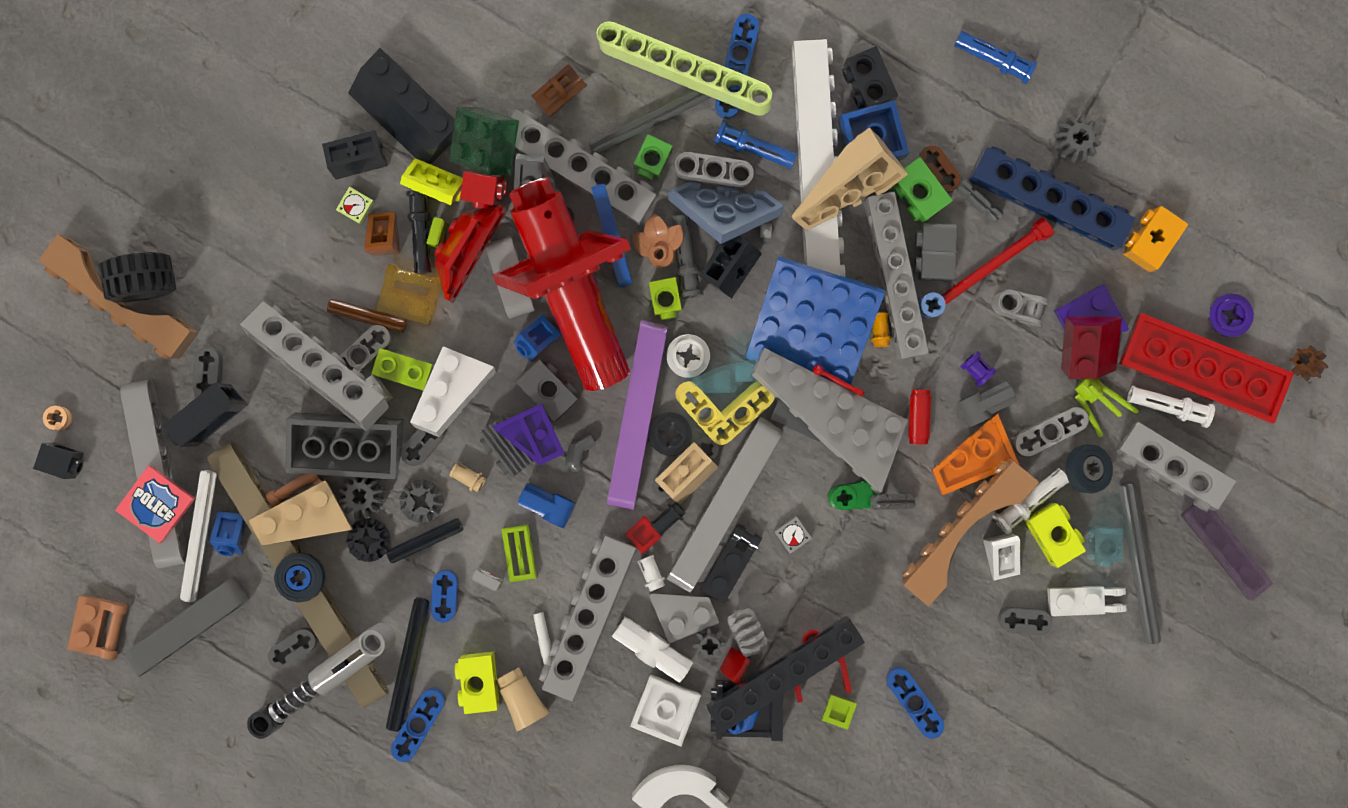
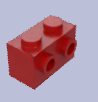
M476 168L463 172L460 200L473 202V207L489 209L490 206L495 205L502 200V197L507 195L508 181L504 180L505 173Z

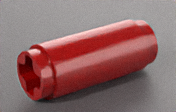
M911 389L908 426L909 444L928 445L931 427V390Z

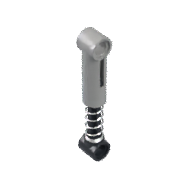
M378 623L364 631L360 636L313 669L308 674V681H302L301 686L298 688L293 687V692L290 694L285 693V697L282 700L277 699L276 702L267 704L251 714L247 721L249 733L253 737L264 739L282 727L289 715H294L297 709H302L305 703L312 701L313 697L326 695L390 649L396 640L394 629L386 623ZM374 635L380 639L381 645L375 641ZM361 650L363 654L350 663L348 658Z

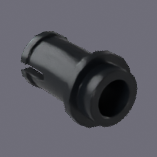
M677 502L669 503L668 508L651 524L660 535H663L679 519L682 521L686 512Z

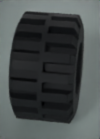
M160 252L126 254L109 258L99 264L104 299L109 301L132 302L153 299L168 295L177 289L171 256Z

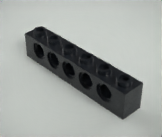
M845 616L706 704L707 710L720 731L724 733L865 642L851 619Z

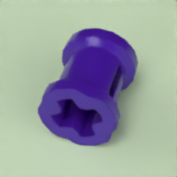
M978 351L960 365L963 370L966 369L976 380L975 384L977 387L984 384L996 373V369L990 368L980 357L981 354Z

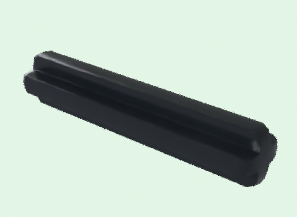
M455 518L387 550V558L390 563L398 562L464 530L459 518Z

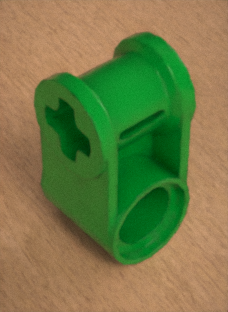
M861 480L855 483L833 486L828 492L827 499L833 508L840 510L871 508L870 497L878 494L870 488L871 485L866 480ZM841 492L847 494V499H844L843 503L837 501V496H840Z

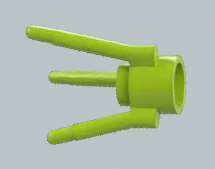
M1098 378L1084 379L1074 388L1078 393L1074 398L1087 412L1089 421L1099 437L1103 436V432L1089 408L1087 400L1093 403L1099 399L1117 417H1121L1122 413L1103 395V393H1106L1133 413H1139L1136 407L1105 386Z

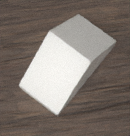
M1003 534L983 539L994 581L1020 575V539L1017 535Z

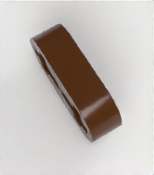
M934 145L925 147L919 154V157H921L940 184L944 178L939 171H942L946 177L950 175L953 177L951 181L952 187L948 184L942 185L947 193L953 192L960 184L958 171L939 147ZM927 152L930 155L934 153L937 155L935 163L939 167L938 169L932 162L929 164L925 162Z

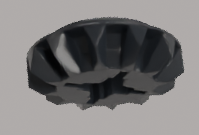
M667 412L657 416L649 428V441L652 447L663 455L674 456L682 453L689 446L692 439V429L689 422L677 413ZM674 422V432L682 435V438H673L669 446H666V436L658 433V431L668 430L671 423Z
M371 518L355 522L352 526L353 530L348 531L346 540L349 553L356 557L357 560L364 562H373L382 558L390 546V534L386 526L380 521ZM367 530L371 538L379 539V541L370 544L369 552L365 543L357 541L366 536Z

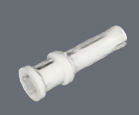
M1131 386L1127 396V402L1170 413L1176 415L1179 421L1185 422L1189 420L1197 422L1204 428L1210 426L1215 413V406L1213 404L1206 406L1192 402V399L1188 397L1180 400L1135 386ZM1146 398L1153 399V400H1156V401H1160V402H1163V403H1166V404H1162V403H1158V402H1155V401H1151V400H1148V399H1146Z
M1057 468L1049 477L1039 483L1022 503L1010 505L1000 514H994V521L1007 535L1011 534L1012 528L1022 520H1028L1031 512L1069 483L1067 475L1060 468Z

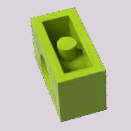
M379 348L371 374L424 391L435 365Z

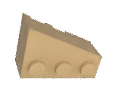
M326 480L248 520L261 545L353 530Z

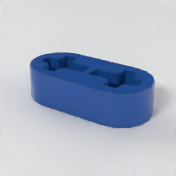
M452 570L440 571L435 575L432 582L431 615L436 621L442 623L450 621L457 612L459 579ZM444 575H448V580L453 581V585L447 588V594H443L444 586L439 584V580L443 579ZM443 598H447L446 607L451 608V612H448L445 617L442 616L441 611H437V607L443 604Z

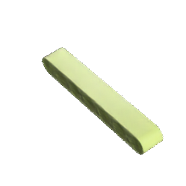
M607 21L600 24L597 28L596 34L600 49L609 56L754 115H765L771 109V88L761 81L615 22ZM609 35L616 36L613 41H604L605 37ZM633 45L641 46L636 52L628 50ZM657 55H664L666 57L661 62L653 60ZM682 65L691 67L687 72H680L678 70ZM707 75L716 77L712 82H705L703 80ZM732 85H738L741 87V90L733 93L728 88ZM762 95L766 97V101L757 103L753 98Z

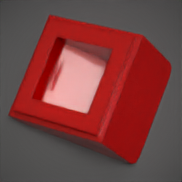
M731 647L720 667L721 673L733 682L740 683L751 661L750 657H745L740 650Z

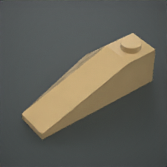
M868 128L843 149L794 212L792 218L808 231L836 217L840 209L851 204L853 207L862 204V198L874 192L877 196L886 192L907 176L908 173L885 143Z

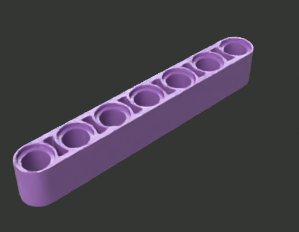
M641 320L607 505L634 510L668 325Z

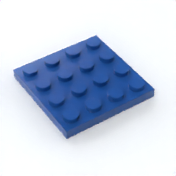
M778 256L745 358L757 362L760 352L766 348L813 372L814 366L821 365L825 371L851 384L883 300L885 290ZM819 375V376H821V377H823V378H825V379H827V380H829V381L835 383L834 381H832V380H830V379L824 377L823 375Z

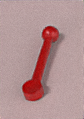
M821 365L814 366L813 372L815 375H823L863 397L865 393L863 390L830 374Z

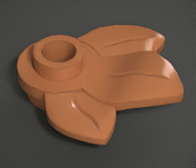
M652 214L648 218L644 232L632 234V242L638 254L648 257L651 264L658 268H665L672 264L675 258V251L682 245L684 239L681 225H674L668 228L665 221L657 214ZM660 249L664 252V256L661 259L657 256Z

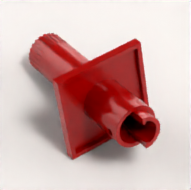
M549 178L538 179L514 189L509 193L514 206L510 213L529 258L492 274L496 285L524 296L532 297V299L545 295L585 390L598 391L621 382V380L628 377L630 369L602 301V294L593 272L599 270V264L605 261L611 263L623 258V253L631 250L628 240L590 230L577 234L560 191H553Z

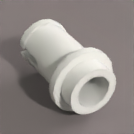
M654 555L637 561L647 583L645 587L653 591L665 586L663 581L665 577L661 576Z

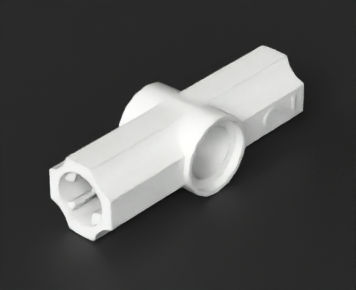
M626 616L612 635L614 639L634 651L635 655L644 663L653 668H659L678 682L682 681L693 664L691 660L670 647V644L661 636L652 631H646Z

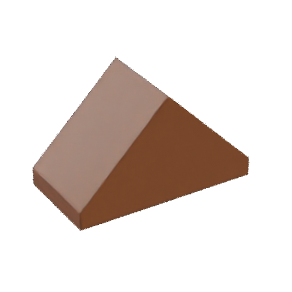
M395 211L368 214L364 248L370 255L400 254Z

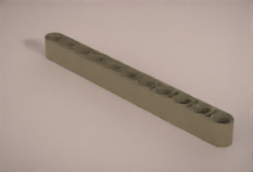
M231 441L207 456L210 466L216 472L218 479L274 569L276 570L281 560L288 555L299 552L304 553L297 540L261 545L248 520L273 507L266 499L265 495L267 492L239 447ZM296 570L297 575L294 576L295 582L300 581V585H303V579L306 578V574ZM325 585L320 593L311 600L296 602L329 657L357 638ZM361 650L348 658L350 663L363 654ZM372 661L345 680L355 699L363 708L370 706L389 694L384 679Z

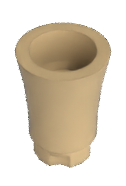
M520 667L496 680L501 689L500 693L511 714L516 732L550 713L537 696L527 677H523L524 675Z

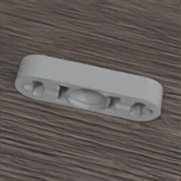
M374 325L345 350L340 357L343 360L346 359L350 366L361 373L376 359L379 348L386 350L391 345L392 333L381 325ZM375 332H384L385 335L382 337L384 343H375L371 347L375 349V352L372 354L370 348L363 345V342L366 340L368 344H371L375 340L373 335ZM358 348L366 352V360L361 364H356L352 360V353ZM333 379V380L331 381V383H337V382H339L340 380H339V379H337V380H334V379Z
M1079 407L1067 408L1018 433L1013 439V449L1021 456L1035 455L1085 429L1089 422L1088 414ZM1071 413L1080 415L1081 419L1077 421L1078 426L1076 424H1069L1063 427L1058 421L1059 418L1061 422L1070 420L1072 418ZM1048 424L1055 425L1058 431L1057 436L1052 440L1047 439L1043 433L1044 427ZM1038 436L1040 441L1031 443L1029 451L1024 448L1021 449L1020 445L1023 443V437L1025 439H1033Z

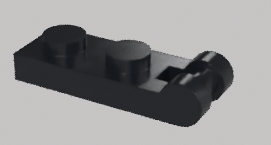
M740 524L735 528L701 587L703 592L724 604L762 540V537L756 533L752 535L745 531L746 528ZM739 540L748 544L745 551L736 547Z

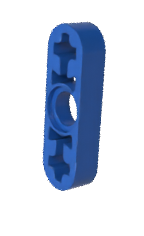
M902 667L892 668L887 673L886 682L893 694L925 737H939L944 731V722L906 669ZM896 674H899L901 677L905 675L906 677L903 679V682L908 689L912 685L915 688L904 692L900 685L895 684L893 686L895 682L894 676ZM913 695L920 696L923 701L922 706L917 710H912L908 707V699ZM926 713L932 721L937 720L935 723L936 729L933 731L929 728L925 730L924 728L927 726V723L920 715Z
M427 689L421 695L391 746L392 756L397 761L407 762L411 760L433 726L446 702L445 695L440 689ZM432 695H436V702L439 706L434 705L428 714L423 712L429 703L426 696L430 698ZM420 717L425 721L426 728L424 731L416 732L412 729L411 721L413 718ZM409 736L413 737L414 739L408 746L411 753L407 751L405 754H401V747L398 744L403 745Z

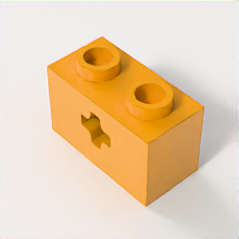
M1163 206L1153 210L1149 209L1140 220V223L1143 225L1137 233L1133 232L1125 242L1127 248L1123 255L1148 272L1160 268L1189 225Z

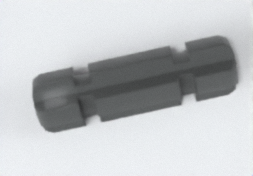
M964 179L956 188L957 192L962 196L968 197L966 200L981 214L985 213V217L991 223L997 222L1002 217L1003 211L997 205L994 207L992 205L993 202L978 188L975 189L973 187L974 184L970 180Z
M913 494L872 495L870 497V507L873 510L913 509L916 506V497Z

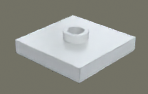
M650 674L630 727L681 747L701 694Z

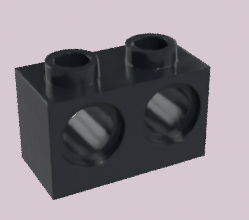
M877 46L846 59L842 73L846 83H851L855 91L853 99L858 109L876 106L897 99L898 93ZM865 64L869 68V73L866 75L860 74L856 69V65ZM871 88L878 90L880 98L877 100L871 99L867 95V90Z

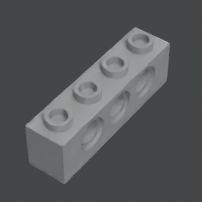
M1139 422L1133 424L1116 451L1121 454L1120 459L1133 467L1137 464L1144 468L1146 476L1157 482L1162 479L1170 484L1169 490L1182 497L1184 494L1194 499L1193 504L1206 512L1209 509L1212 511L1218 510L1236 483L1235 480ZM1146 446L1152 447L1156 452V458L1153 461H1148L1143 456V449ZM1170 461H1174L1180 466V473L1177 476L1171 475L1167 470V465ZM1195 476L1201 477L1204 481V488L1201 491L1195 490L1192 486V479Z

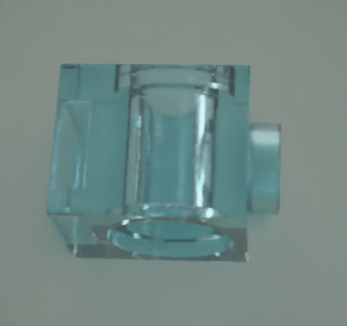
M1088 527L1087 559L1095 561L1096 566L1112 567L1113 562H1123V529L1118 527ZM1104 540H1108L1110 548L1107 553L1102 554L1100 545Z

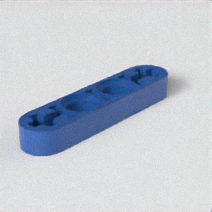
M743 14L737 18L724 67L746 76L748 75L759 30L758 20L753 15ZM745 22H750V27L754 30L748 31L746 41L741 40L743 28L739 27V25L743 26ZM737 47H743L747 50L748 56L745 60L738 61L732 55L733 50ZM730 86L728 90L735 93L740 91L741 87ZM716 99L715 111L720 118L729 120L737 115L739 108L729 109V112L725 113L723 112V107L719 106L720 103L724 104L725 102Z
M605 183L592 186L591 189L604 234L620 237ZM624 253L623 258L612 262L619 288L633 284Z

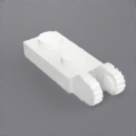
M1082 586L1047 588L1048 614L1050 616L1105 614V612L1127 611L1126 605L1121 603L1105 605V595H1125L1126 588Z

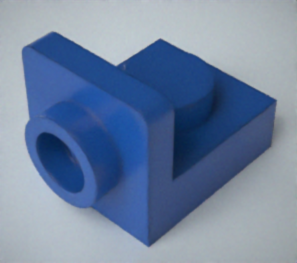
M541 315L518 334L514 344L518 353L525 358L527 357L532 362L539 353L556 341L561 334L544 315Z
M217 511L209 542L218 554L233 556V554L243 553L244 548L241 545V539L246 522L241 514Z

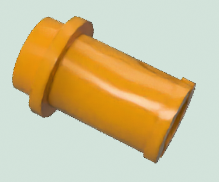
M877 313L872 327L873 338L870 339L874 343V347L890 346L892 337H889L888 313Z

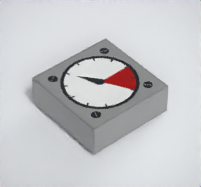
M797 516L774 531L789 554L812 539Z
M480 567L476 569L472 577L473 581L493 591H497L504 580Z

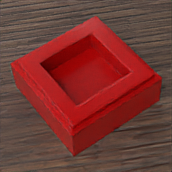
M643 516L624 534L642 554L663 536L655 530L646 516Z

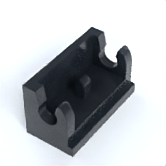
M375 130L322 144L327 169L335 180L388 166L381 149L383 148L382 142Z

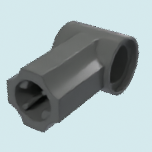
M1004 381L982 393L977 392L967 396L957 403L969 427L987 420L991 417V414L1016 403L1017 400L1012 387L1007 381Z

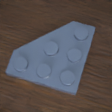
M688 182L670 190L668 195L669 201L720 244L781 216L784 208L782 204L764 191L755 190L754 194L739 193V188L717 185L716 189L700 187L701 183Z

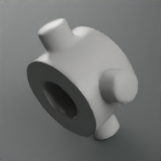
M768 221L760 225V238H762V242H768V238L771 239L772 222Z

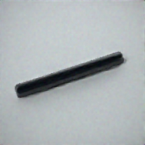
M416 597L413 601L386 722V729L389 731L399 732L402 727L429 600Z

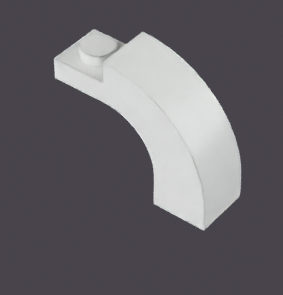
M671 765L656 770L648 775L632 792V800L641 808H661L667 800L682 794L693 795L701 799L710 808H730L729 797L719 788L713 789L717 784L716 777L704 769L691 765Z

